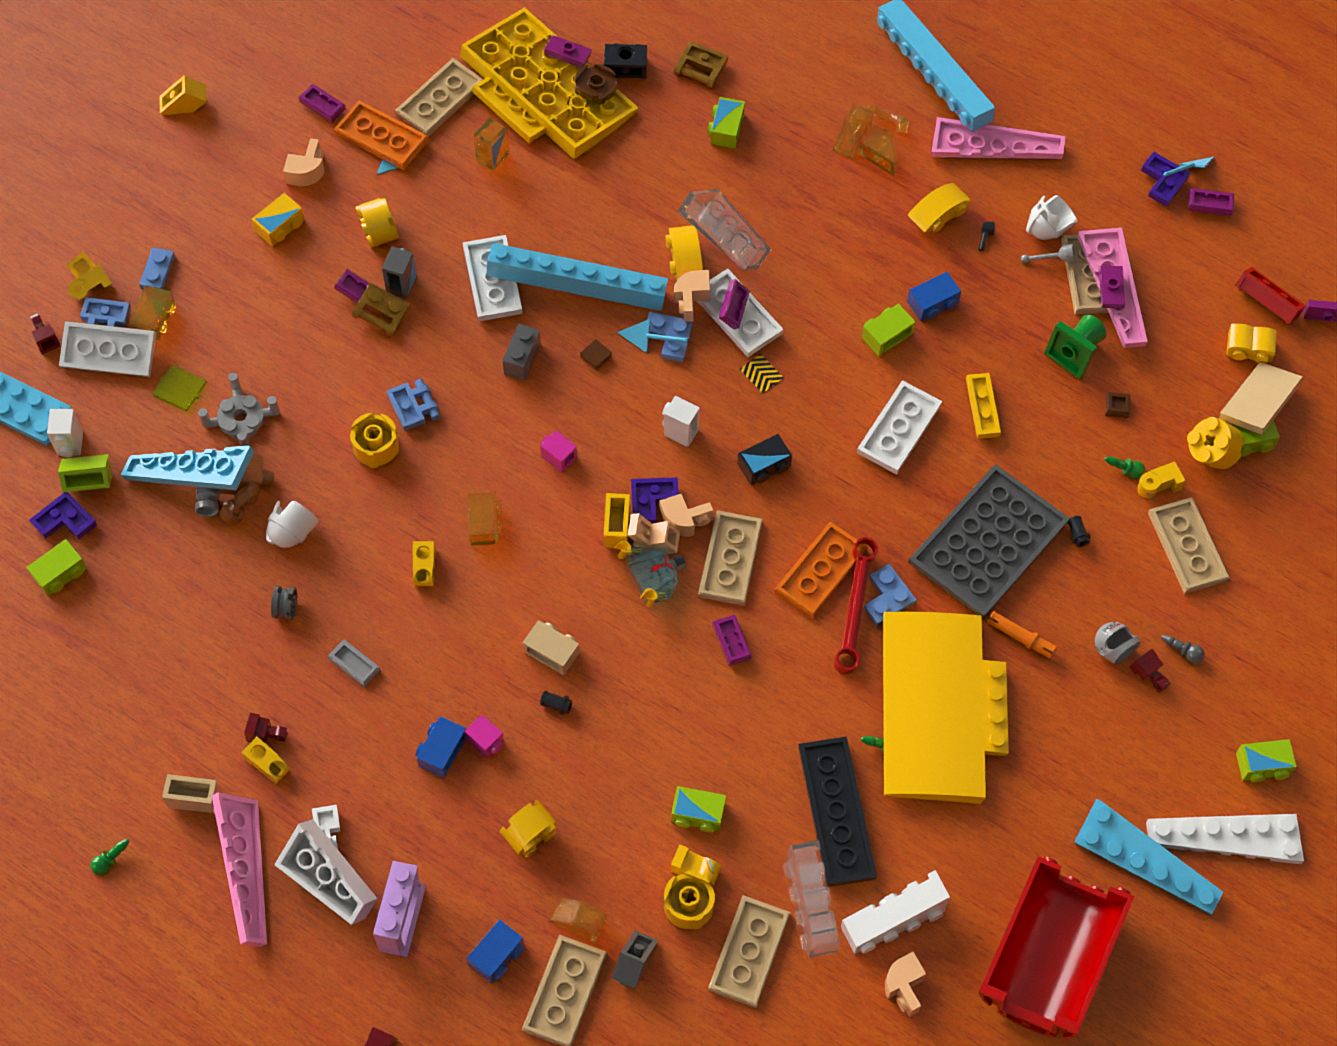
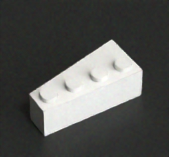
M313 819L298 824L277 859L275 866L351 925L366 919L378 898Z
M936 870L927 874L929 877L927 881L921 884L917 883V881L908 884L907 888L901 892V895L898 896L892 893L879 902L880 906L875 907L874 904H871L842 920L841 929L854 954L860 951L863 954L870 952L876 948L875 944L885 941V943L891 942L899 936V933L905 930L912 932L921 926L920 923L928 919L930 922H933L944 915L943 912H945L950 896Z

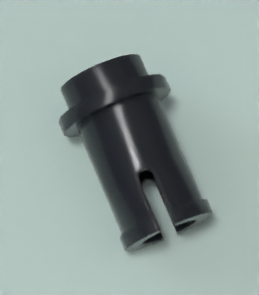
M1071 517L1068 525L1073 535L1072 542L1077 547L1088 545L1091 536L1086 532L1082 517Z
M544 691L540 699L541 706L555 709L562 715L570 712L573 703L569 696L561 697L548 691Z

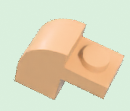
M310 138L305 156L288 154L283 170L286 184L308 186L322 178L325 172L323 165L324 151L320 148L318 139Z
M709 270L687 272L675 283V303L679 302V313L684 314L685 322L694 321L693 301L711 300Z
M682 494L659 501V512L663 521H668L677 528L682 537L694 536L695 526H705L710 521H713V508L710 502L688 509Z
M637 513L631 514L628 526V536L634 540L633 548L644 553L657 555L677 553L680 531L668 521L652 524L641 514Z
M914 952L895 961L890 967L885 980L887 998L890 999L897 995L896 1001L903 1012L906 1011L909 1017L919 1013L921 1008L911 987L924 981L926 976Z

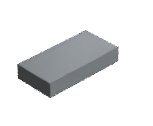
M345 639L328 655V659L363 687L380 671L378 665Z

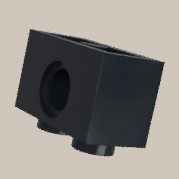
M605 44L604 66L614 71L615 78L647 79V45Z

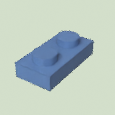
M152 247L139 283L141 289L163 292L175 258L174 251Z

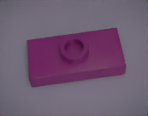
M552 35L544 49V54L582 68L591 56L592 49Z
M314 84L310 85L298 97L300 103L331 123L346 110L345 104Z
M1190 188L1188 199L1189 211L1232 216L1234 193Z
M1100 266L1101 308L1124 309L1123 267Z
M346 269L335 284L334 289L358 304L369 283ZM364 307V308H365L366 310H368L369 312H371V313L373 312V311H371L370 309Z
M736 279L729 282L719 319L733 330L740 327L750 290Z
M1309 300L1303 311V318L1337 322V302Z
M736 615L713 621V628L728 665L732 666L751 660L752 655Z

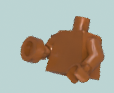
M253 454L237 490L219 489V494L235 495L234 499L224 502L220 509L221 518L228 524H238L245 514L244 506L247 504L251 505L252 503L255 504L260 494L261 484L272 485L274 472L262 470V458L260 455Z

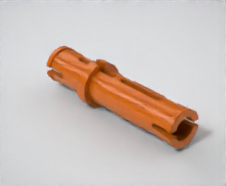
M993 611L990 615L991 619H988V625L1025 644L1027 649H1033L1048 657V659H1051L1054 655L1053 652L1056 651L1057 645L1039 637V633L1028 631L996 611Z

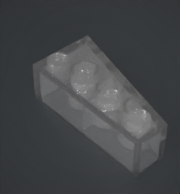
M719 189L690 192L677 211L744 271L758 269L771 251V248Z
M819 840L789 846L787 863H783L785 876L791 879L792 887H789L791 902L796 901L798 911H794L797 926H802L803 935H800L803 951L807 950L809 958L839 952L840 948L833 910L829 911V906H831L829 888L823 886V882H825L824 863L818 862L817 859L818 852L821 849Z

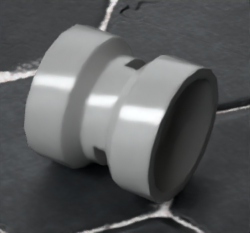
M198 487L196 489V498L198 499V502L195 504L196 514L211 517L219 513L217 500L220 494L218 488Z

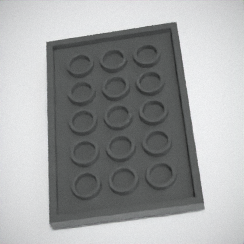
M995 464L909 558L908 563L976 615H980L984 619L1068 524L1070 518Z

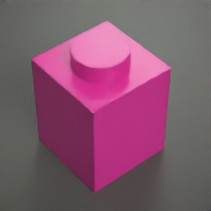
M555 431L551 436L547 435L541 442V456L561 472L577 458V446L558 431Z
M483 715L478 717L465 730L466 740L486 758L491 754H497L504 745L503 733Z

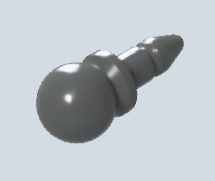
M1161 636V639L1167 645L1181 651L1180 656H1186L1190 663L1197 664L1204 659L1205 652L1201 646L1191 645L1189 641L1184 644V642L1172 636Z

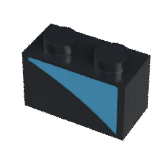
M776 434L739 452L737 464L750 485H753L757 482H765L773 474L783 473L791 466L792 454L780 435Z

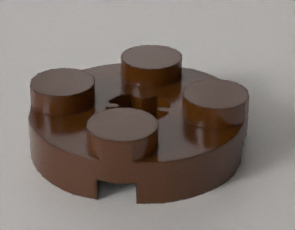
M595 64L594 67L588 68V65H586L576 73L575 93L595 104H604L617 91L618 81L615 78V73L607 66Z

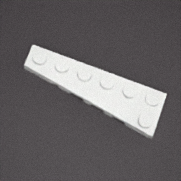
M1296 814L1156 818L1146 821L1148 836L1164 848L1189 849L1204 853L1206 851L1218 852L1221 855L1230 856L1234 854L1245 856V858L1255 859L1258 857L1270 859V861L1302 864L1304 862Z

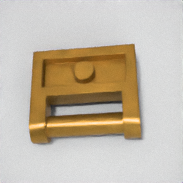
M690 41L674 68V74L687 76L713 89L728 62V55ZM688 64L711 74L707 76L685 66Z
M369 283L351 316L356 319L358 317L392 337L407 311L409 303ZM364 307L392 321L391 324L363 310Z

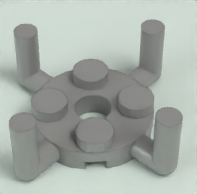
M230 373L228 378L233 397L225 399L220 403L217 417L209 418L208 412L204 408L198 411V415L204 428L220 426L221 431L231 436V438L237 439L240 446H250L249 438L253 437L257 430L263 426L266 417L276 416L280 413L276 397L270 396L267 399L269 408L262 409L261 404L254 396L242 395L237 374ZM238 414L247 415L243 421L235 420Z

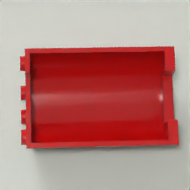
M1038 856L981 985L979 995L987 1005L991 1006L992 1003L996 1005L997 1013L1024 1028L1056 1038L1057 1033L1064 1034L1063 1038L1072 1039L1079 1032L1135 896L1121 887L1114 888L1110 886L1108 894H1105L1102 889L1096 886L1088 887L1083 885L1072 876L1064 877L1060 875L1062 866L1058 865V862L1054 859Z

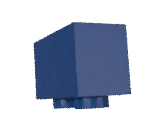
M945 272L910 289L907 302L919 320L923 321L927 318L932 319L946 309L951 310L955 308L960 301L961 290L949 273Z
M440 716L436 723L433 722L427 732L428 738L425 743H421L416 750L415 756H417L418 766L445 778L466 741V728Z
M499 919L466 958L468 966L491 984L495 979L500 980L507 972L508 967L506 966L512 959L517 960L523 953V937Z

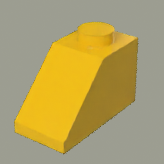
M184 75L159 96L160 114L170 115L195 112L207 101L206 84Z

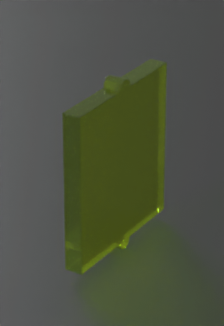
M172 365L165 376L160 378L161 382L152 394L154 397L188 411L195 399L199 398V393L207 381Z

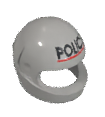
M1119 622L1104 624L1099 628L1095 636L1097 652L1114 665L1130 656L1141 644L1138 635L1134 636L1126 625Z

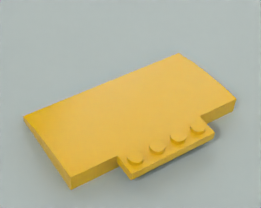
M525 7L462 44L460 57L484 78L472 87V92L528 143L546 134L568 155L575 159L606 138L638 112V107L618 89L612 98L606 100L601 105L575 93V76L580 67L544 54V49L552 35H557Z
M884 612V796L981 804L986 798L985 755L1007 756L1009 753L1006 662L982 659V618L980 615L937 612Z

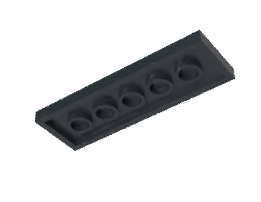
M847 736L798 744L826 887L876 880L875 866Z

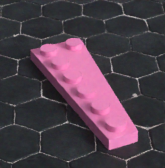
M937 117L931 157L1062 159L1066 136L994 125H985L971 132L960 120Z
M1122 228L1079 231L1077 237L1099 291V267H1123L1124 309L1107 308L1123 348L1146 346L1148 341Z
M218 792L212 795L213 811L216 816L240 944L262 947L267 944L258 800Z

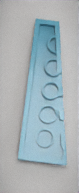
M250 446L226 447L224 451L205 449L201 453H195L191 450L177 455L174 452L131 455L121 476L125 480L237 490L255 451Z
M1096 799L1074 842L1075 844L1208 914H1213L1223 894L1222 890L1101 800Z

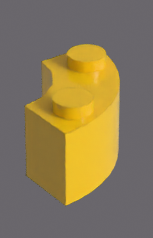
M954 183L945 184L924 197L909 212L908 216L925 233H935L950 219L964 214L971 199Z
M695 225L669 228V235H665L666 247L671 249L673 261H670L671 275H675L676 280H678L687 272L703 270Z

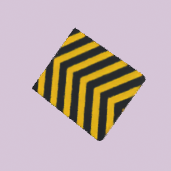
M759 354L739 369L761 393H764L783 379V376L762 354Z

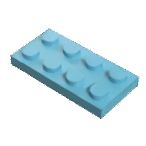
M0 372V423L47 446L50 442L47 435L50 409H72L71 406Z

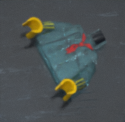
M620 541L615 549L621 550L617 556L619 559L628 557L626 559L627 570L641 594L640 598L644 599L646 606L652 607L654 603L669 601L678 585L677 571L686 567L683 556L680 554L669 559L664 549L656 550L653 548L631 546L627 541Z

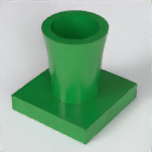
M1092 315L1083 316L1074 329L1060 321L1055 325L1044 354L1080 380L1085 375L1097 346L1095 345L1106 338V328L1098 318Z

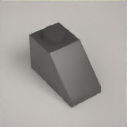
M635 931L620 952L612 979L619 981L624 986L636 988L646 971L658 940Z

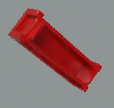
M1253 267L1245 270L1235 284L1239 291L1244 290L1282 318L1284 324L1287 323L1289 325L1293 320L1296 321L1306 305Z

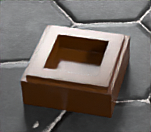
M595 339L580 352V357L597 370L612 357V352Z
M1107 392L1105 416L1128 418L1130 413V394Z

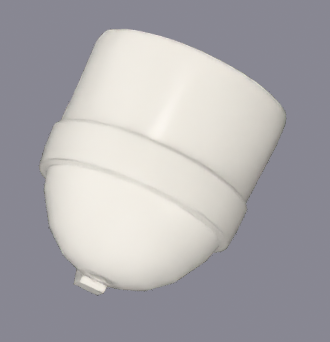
M1044 195L1038 204L1032 208L1026 231L1038 239H1057L1063 232L1075 225L1078 220L1071 208L1060 196L1055 195L1045 203Z
M277 501L273 512L268 518L266 540L278 547H293L306 539L319 520L313 513L296 501L290 502L284 511L280 507V502Z

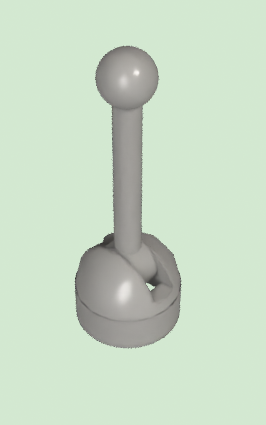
M1064 245L1059 249L1058 253L1035 256L1022 255L1021 262L1028 263L1031 260L1060 257L1064 262H1075L1074 245Z

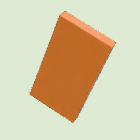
M360 100L357 101L333 129L335 135L402 170L406 169L429 141L428 136Z
M829 522L777 585L774 593L813 619L855 567L856 560L852 555V550L857 539L832 522ZM865 544L858 545L857 550L864 556L868 551V546Z

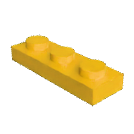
M990 374L967 375L966 383L977 439L1000 437L1001 429Z

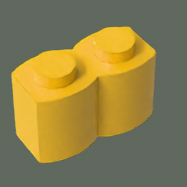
M1231 324L1228 332L1226 355L1235 360L1251 359L1257 363L1272 362L1276 349L1277 330L1267 327H1252L1245 324Z

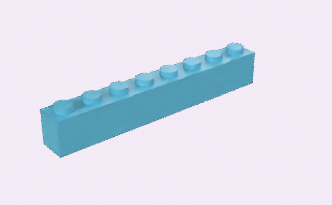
M892 0L878 7L877 23L879 27L884 29L891 41L900 47L902 54L912 61L914 68L924 75L926 82L935 88L938 96L947 102L950 110L959 116L962 124L973 132L993 122L995 106L903 0Z
M492 243L487 260V276L658 311H662L668 278Z

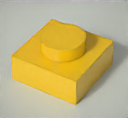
M83 251L66 264V267L77 278L96 267V265Z

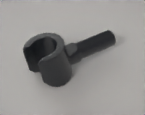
M995 222L983 223L979 251H984L987 235H994Z

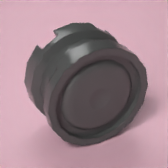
M275 586L271 602L272 618L277 619L280 616L285 617V620L294 619L298 600L296 587L282 589L281 586Z

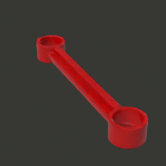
M869 537L858 539L852 550L856 565L842 648L834 658V667L842 674H851L860 662L856 645L870 562L874 560L878 552L877 543ZM866 544L870 546L873 550V555L870 557L862 556L857 550L858 545ZM841 654H849L853 657L855 665L850 668L844 667L840 664L838 658Z

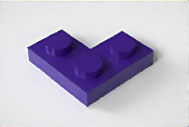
M1156 152L1150 155L1141 168L1142 172L1157 180L1148 196L1166 207L1189 179L1191 173L1183 170L1165 177L1163 175L1165 172L1180 166Z
M678 477L631 479L632 514L639 513L652 524L656 523V503L679 494Z
M64 492L29 519L33 527L45 539L63 525L78 540L97 526L96 521L68 492Z

